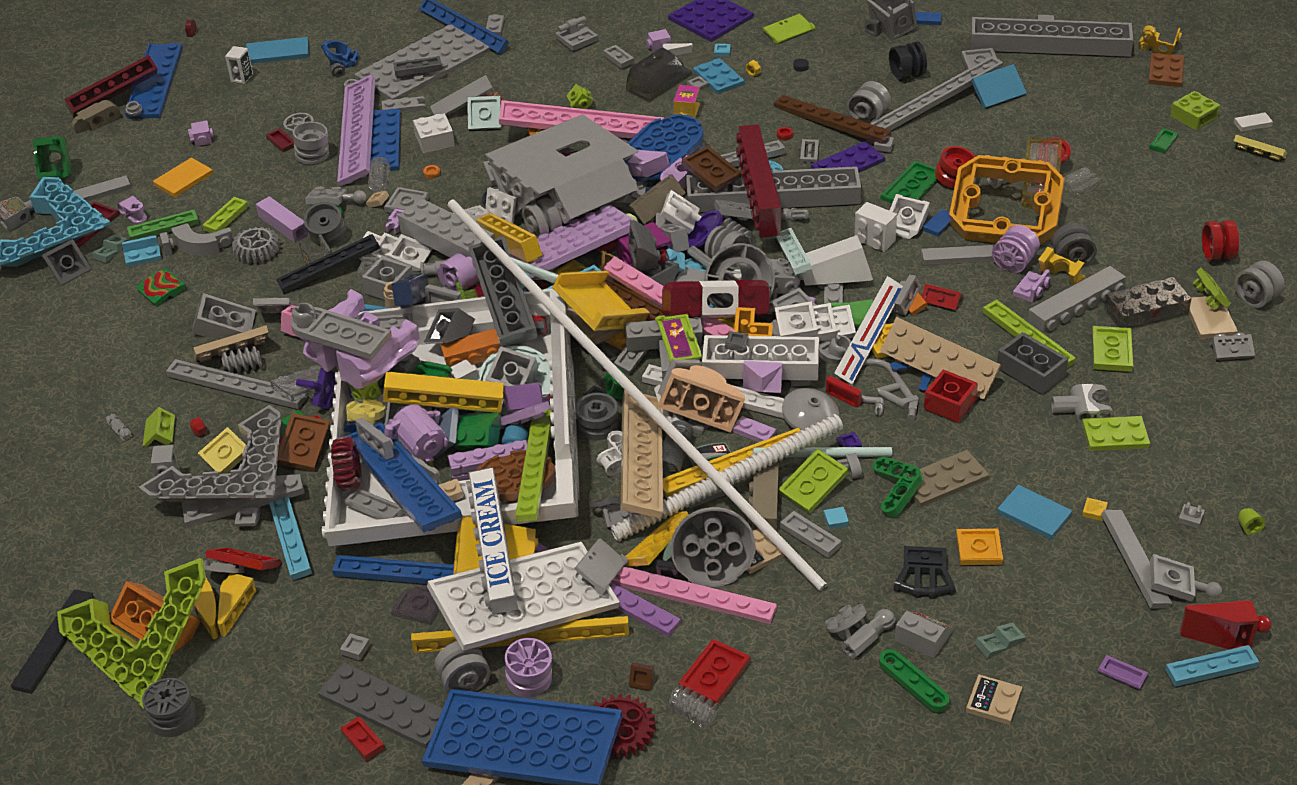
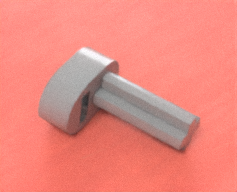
M856 453L845 455V459L837 461L848 468L852 479L862 477V469Z

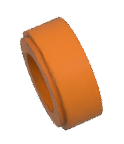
M435 165L425 167L423 169L424 177L428 179L437 178L440 175V168Z

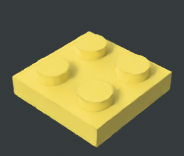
M227 427L199 451L198 454L215 471H219V474H227L243 460V451L247 445Z

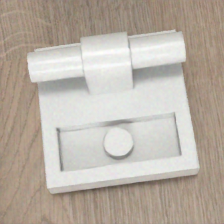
M672 190L667 194L660 214L666 220L687 228V233L690 234L695 222H699L701 216L698 214L700 208Z

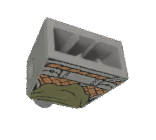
M13 197L0 202V224L8 232L13 231L32 219L30 211L34 210L31 200L23 202L19 197Z

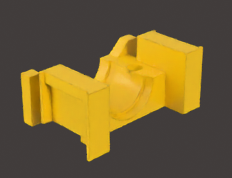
M1047 247L1038 259L1039 270L1045 272L1046 269L1050 270V273L1053 274L1060 271L1068 272L1071 285H1075L1085 279V276L1081 274V267L1084 265V262L1078 260L1075 263L1055 254L1054 249Z

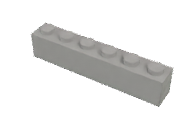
M1109 266L1030 308L1027 322L1043 334L1049 330L1052 331L1058 325L1067 323L1075 316H1080L1084 311L1094 308L1102 301L1109 300L1113 295L1122 293L1125 288L1126 276Z

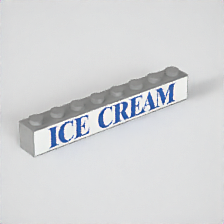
M494 468L469 472L470 481H466L468 493H472V496L469 497L470 507L475 510V512H471L473 525L477 524V528H473L475 539L480 541L479 544H476L478 557L482 556V560H478L480 572L485 573V576L481 577L483 590L487 589L488 592L484 594L486 607H491L492 615L517 610L518 604Z

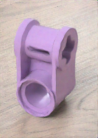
M134 196L117 204L120 213L125 214V217L133 223L140 224L147 220V216L143 212V204Z

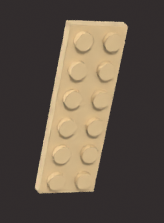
M896 317L880 352L934 377H937L944 369L978 383L977 397L985 400L1001 367V364Z

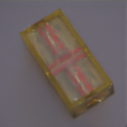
M1027 138L1025 159L1049 162L1060 173L1062 139ZM1023 181L1022 207H1034V196L1037 192L1044 191L1045 183Z

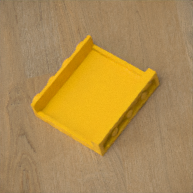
M609 271L560 273L552 287L594 331L624 329L625 323L645 321L650 313L646 308L631 309L604 282L610 273Z
M462 516L458 525L453 575L480 568L478 560H482V556L478 557L476 544H479L480 541L475 539L473 528H477V524L473 525L472 517ZM504 524L510 560L534 554V550L536 551L538 546V538H535L536 529Z

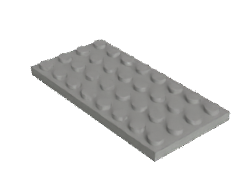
M450 24L410 44L406 48L373 63V65L360 70L354 75L357 80H361L372 74L375 78V91L387 99H401L491 50L488 45ZM440 56L442 70L395 76L394 62Z

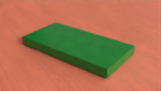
M914 161L880 195V199L893 203L896 194L903 195V197L921 200L938 182L935 176L936 168Z

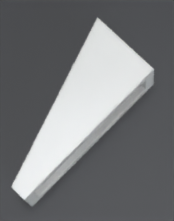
M692 43L663 44V58L692 53Z

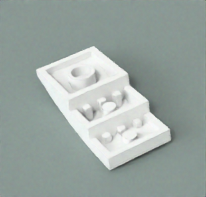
M367 231L364 237L373 234L379 243L380 249L359 259L375 264L383 256L411 265L412 271H419L420 262L425 263L433 248L403 234L397 238L385 232L382 236Z
M811 301L775 308L781 337H819V341H827L832 338L835 339L837 335L854 338L856 334L850 305L832 308L831 303L813 306Z

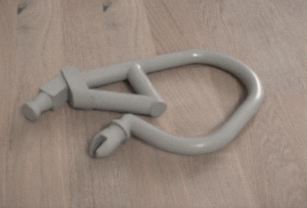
M865 359L862 367L866 365L884 367L896 382L876 388L877 395L903 409L909 408L908 419L911 421L915 420L917 406L919 405L917 395L913 396L897 371L894 372L890 363L880 359ZM901 390L905 398H900L890 392ZM862 395V402L875 404L874 413L876 416L877 413H879V416L883 414L885 406L883 398Z

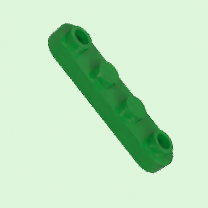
M887 649L881 652L879 665L887 674L931 711L943 712L947 710L949 706V695L898 651Z

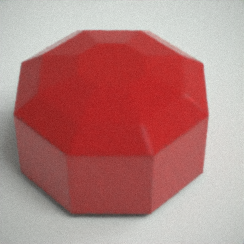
M200 417L190 421V428L196 436L199 437L207 433L206 426Z

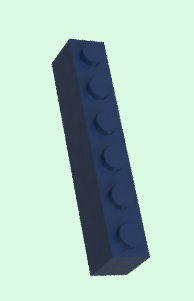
M427 273L408 275L392 283L394 305L404 309L411 308L414 304L425 299V287L429 285Z

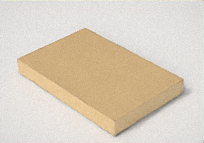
M1209 296L1184 299V304L1199 339L1213 338L1218 334L1232 336L1238 333L1228 309L1222 303H1220L1217 309L1213 310L1205 301Z

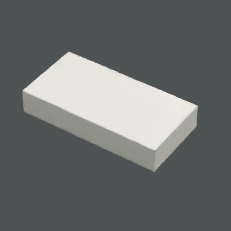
M1266 113L1234 118V123L1241 132L1271 127L1273 121Z

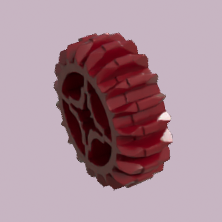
M345 436L335 439L331 445V459L336 484L342 491L358 489L362 482V469L357 444L352 437Z

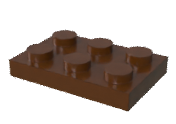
M709 146L682 159V165L715 192L741 178L742 172Z

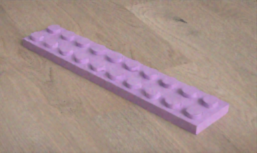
M372 74L345 87L337 179L340 186L350 184L354 180L363 178L370 173L375 78Z

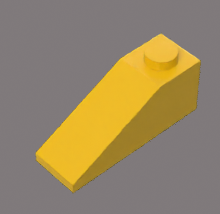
M230 573L227 579L222 582L217 623L222 637L228 634L256 593L253 578Z

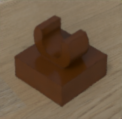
M633 662L630 668L628 686L650 690L653 683L654 666Z

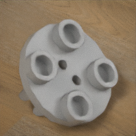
M863 604L853 608L851 605L841 608L839 615L825 621L828 631L830 633L837 632L844 641L850 638L851 634L848 630L850 626L855 625L859 629L866 624L863 617L867 611Z

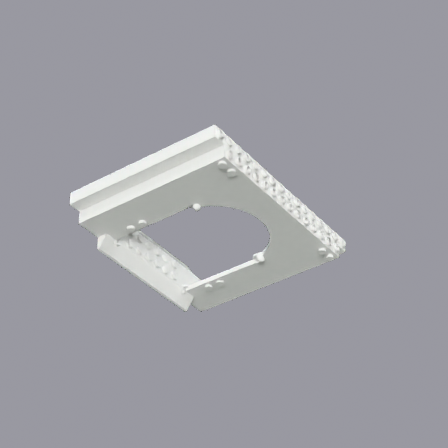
M553 288L542 290L568 316L567 303ZM530 291L524 292L531 315L546 316L548 332L538 335V339L518 346H527L540 352L549 362V369L552 371L549 372L550 384L553 385H550L549 388L550 396L553 397V399H550L551 411L554 412H550L551 423L554 424V426H551L552 438H555L556 476L552 484L541 495L538 521L516 522L515 514L518 500L512 503L500 501L503 522L509 525L579 516L578 500H580L574 366L571 354L570 332ZM485 297L414 305L411 308L404 309L397 307L367 311L375 316L412 313L413 323L418 326L420 339L417 340L416 350L411 354L418 357L420 361L444 365L446 363L440 343H424L438 309L459 308L475 318L473 329L469 335L495 328ZM360 312L354 319L362 318L364 312ZM484 362L473 364L478 369V372ZM338 365V372H335L337 385H334L336 398H333L335 411L332 412L334 425H331L332 439L329 440L330 450L332 449L333 440L357 432L355 421H348L346 414V405L356 400L354 398L350 399L349 383L341 380ZM379 387L381 395L376 400L382 402L383 406H385V416L376 420L375 424L381 422L384 424L388 402H383L384 389ZM328 453L330 467H327L329 481L326 482L328 496L324 498L326 511H323L325 526H322V536L327 539L329 546L457 531L461 518L452 523L439 526L432 531L423 532L407 512L402 517L377 519L346 506L344 500L354 490L342 491L339 489L334 478L331 453ZM360 458L362 482L359 489L400 505ZM470 480L458 481L464 497L453 502L461 510L462 516L472 517L471 512H475L474 509H471L469 497L472 496V493H468L466 481Z

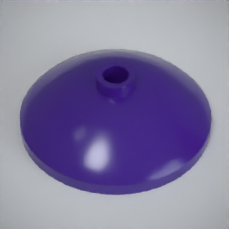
M718 210L704 213L701 215L699 222H695L693 230L690 234L687 233L689 248L691 246H695L698 249L704 248L711 231L717 226L722 225L723 216Z

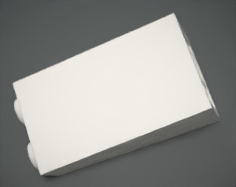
M857 235L805 253L812 269L806 274H798L800 280H804L805 285L873 280Z

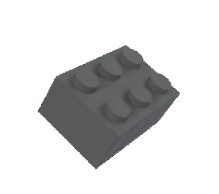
M1022 332L998 350L997 363L1001 364L1000 370L1043 394L1066 376L1069 358Z

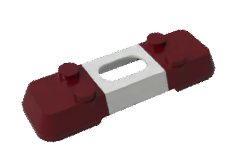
M765 280L667 282L662 289V312L665 317L688 314L689 318H735L736 307L755 308V317H763L768 314L770 309V285ZM712 293H730L733 296V304L728 308H710L707 305V297Z

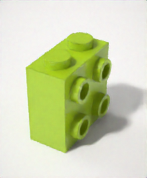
M1193 91L1172 103L1170 116L1194 130H1198L1218 118L1220 104Z

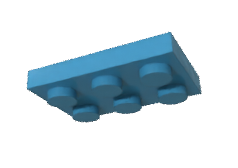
M720 58L693 68V73L707 81L709 87L716 94L745 85V80Z

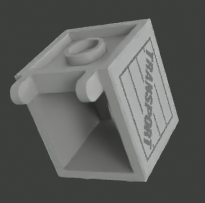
M867 0L870 19L879 20L880 31L891 40L897 39L918 27L915 6L912 0Z

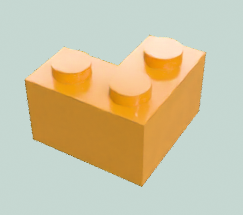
M736 307L734 332L745 333L749 336H772V323L754 322L755 308Z

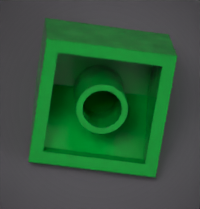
M501 413L464 414L458 421L456 443L453 447L461 452H468L477 448L483 449L498 445Z

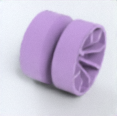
M523 638L513 642L506 650V684L513 694L527 698L535 697L549 688L552 681V655L549 647L544 642L534 638Z

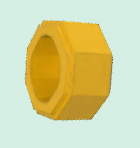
M752 60L746 64V71L749 75L756 76L761 73V67L758 62Z

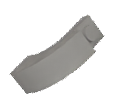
M188 223L171 228L178 248L191 255L207 256L220 253V248L232 245L234 241L230 228L210 234L195 233L191 230Z

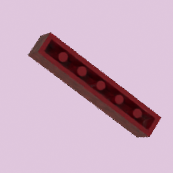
M150 55L65 98V105L71 115L76 117L78 116L76 113L104 100H109L157 74L158 68Z

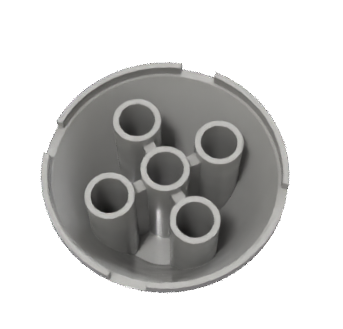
M719 507L700 509L685 517L675 529L671 540V556L678 572L688 578V581L706 587H720L736 581L745 570L749 569L756 549L754 534L745 519L731 510Z

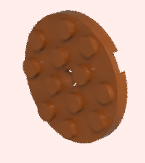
M526 450L510 451V455L500 458L499 455H496L483 462L477 468V470L494 468L500 501L512 503L518 500ZM547 456L542 493L552 484L556 476L555 466L549 456Z

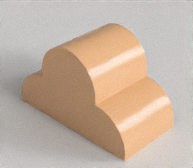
M694 365L689 370L682 368L672 370L658 407L731 432L745 401V396L739 389L727 384L725 378L718 372L704 366Z

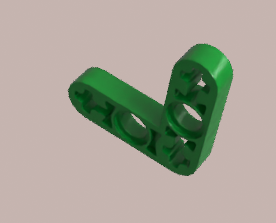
M879 457L872 465L876 474L882 478L897 482L881 504L884 514L888 518H894L901 513L922 484L924 476L916 466L888 457ZM902 469L899 474L894 475L896 470ZM907 489L903 495H898L901 490Z

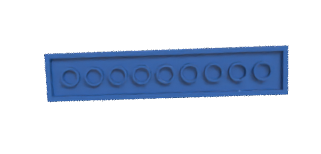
M382 422L373 425L384 434L385 426ZM358 432L346 435V437H352L355 440L362 461L423 532L432 531L439 526L462 518V513L458 506L397 439L392 440L394 444L392 449L394 457L387 460L358 436Z

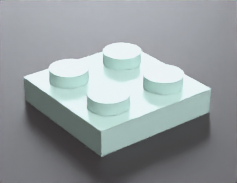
M468 97V129H501L499 124L501 97Z

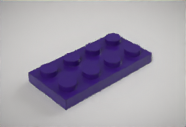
M864 141L811 164V169L858 167V173L885 162V156Z

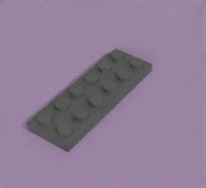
M343 663L318 692L319 698L356 716H360L425 749L428 747L443 709L347 663Z

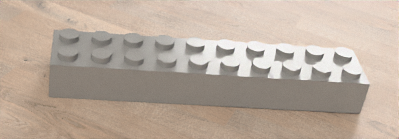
M972 17L971 50L993 48L994 51L1131 57L1133 45L1132 23Z
M858 167L772 171L781 208L860 204L861 184ZM686 175L687 201L700 208L699 212L716 210L714 207L715 200L749 204L742 176L740 179L715 192L695 175Z

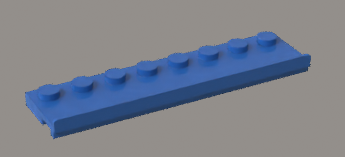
M149 42L144 57L150 55L158 71L153 77L134 86L129 102H138L142 107V111L136 116L128 115L125 111L126 118H160L182 51V43L151 44Z

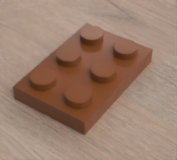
M1151 53L1148 84L1182 87L1184 56Z
M292 413L278 451L277 464L314 472L330 427V421Z

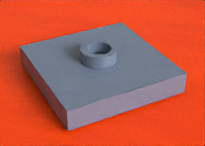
M452 407L439 418L438 426L444 431L448 444L446 448L443 446L433 458L439 457L456 443L459 412L457 408Z

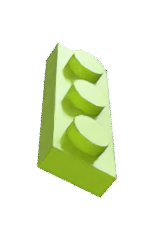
M233 197L202 225L203 230L209 233L223 230L249 207L248 202Z

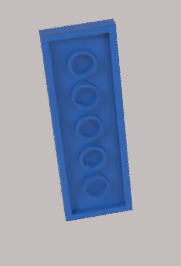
M400 109L373 110L370 172L399 170Z

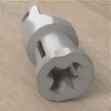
M446 260L426 264L420 262L421 274L427 273V276L436 275L438 277L437 269Z

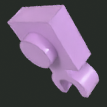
M394 209L388 218L386 232H389L390 229H394L395 234L399 232L400 225L397 215L404 210Z

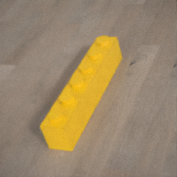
M491 212L476 219L477 224L494 233L495 238L504 235L510 254L525 262H533L537 260V257L542 256L536 235Z
M386 372L383 402L444 408L454 407L457 409L501 413L504 383Z

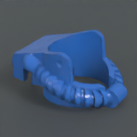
M337 40L324 41L321 45L325 56L330 60V66L340 63L345 68L352 67L359 58L358 51L354 50V53H352L351 48H348L346 43ZM328 48H336V53L331 52Z

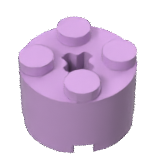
M455 254L439 265L440 268L437 269L442 285H447L452 291L463 293L479 281L472 258L469 256L465 257L462 254Z

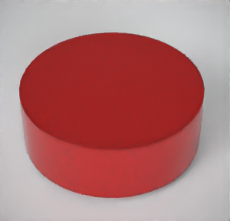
M781 127L777 130V138L783 141L793 138V130L788 127Z

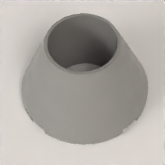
M736 243L722 248L712 257L706 268L704 281H723L728 267L737 263L741 270V280H765L770 285L771 297L774 289L775 275L773 266L763 251L753 245ZM712 293L708 296L714 308H728L733 304V296L731 294Z

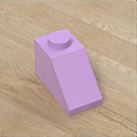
M638 150L639 152L633 154V157L628 161L631 176L649 177L670 166L667 152Z

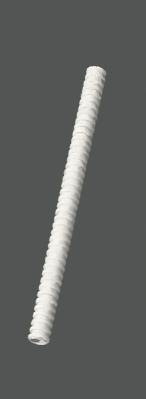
M832 414L826 420L822 419L821 423L816 422L810 428H805V431L801 430L799 434L795 433L794 436L791 435L788 439H783V442L779 441L777 444H773L772 447H767V450L763 449L761 453L757 452L756 455H751L750 458H745V461L741 460L739 464L735 463L734 466H729L728 469L725 468L723 472L719 471V473L731 485L734 482L738 483L739 479L743 480L745 476L749 477L750 474L761 471V468L765 469L767 465L771 466L772 463L783 460V457L787 458L789 454L793 455L794 451L799 452L800 449H805V446L809 447L810 443L815 444L821 438L825 439L827 436H831L832 432L836 433L837 430H842V421L838 415ZM707 477L706 481L703 479L701 483L697 482L695 486L691 485L690 489L685 488L684 492L679 491L678 495L675 493L673 497L669 496L667 500L663 499L661 519H666L667 516L678 513V510L682 511L684 507L688 508L689 504L694 505L695 501L700 502L701 498L704 500L706 496L710 497L712 493L716 494L717 490H722L710 477ZM635 513L634 517L629 516L628 520L624 519L622 523L618 522L616 526L612 525L611 532L614 538L621 542L622 538L627 539L628 535L633 536L634 532L637 534L639 530L643 531L644 527L648 528L650 524L654 525L656 521L660 522L661 519Z

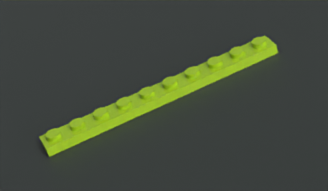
M551 409L544 411L545 415L540 418L534 419L532 416L515 514L516 522L538 521L552 423L550 412H553Z

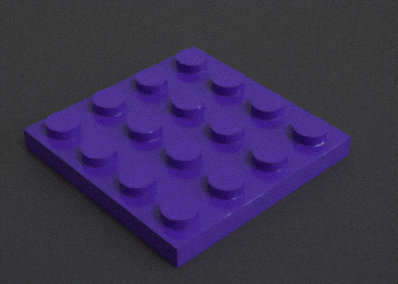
M694 0L668 15V20L710 42L754 18L753 12L729 0Z

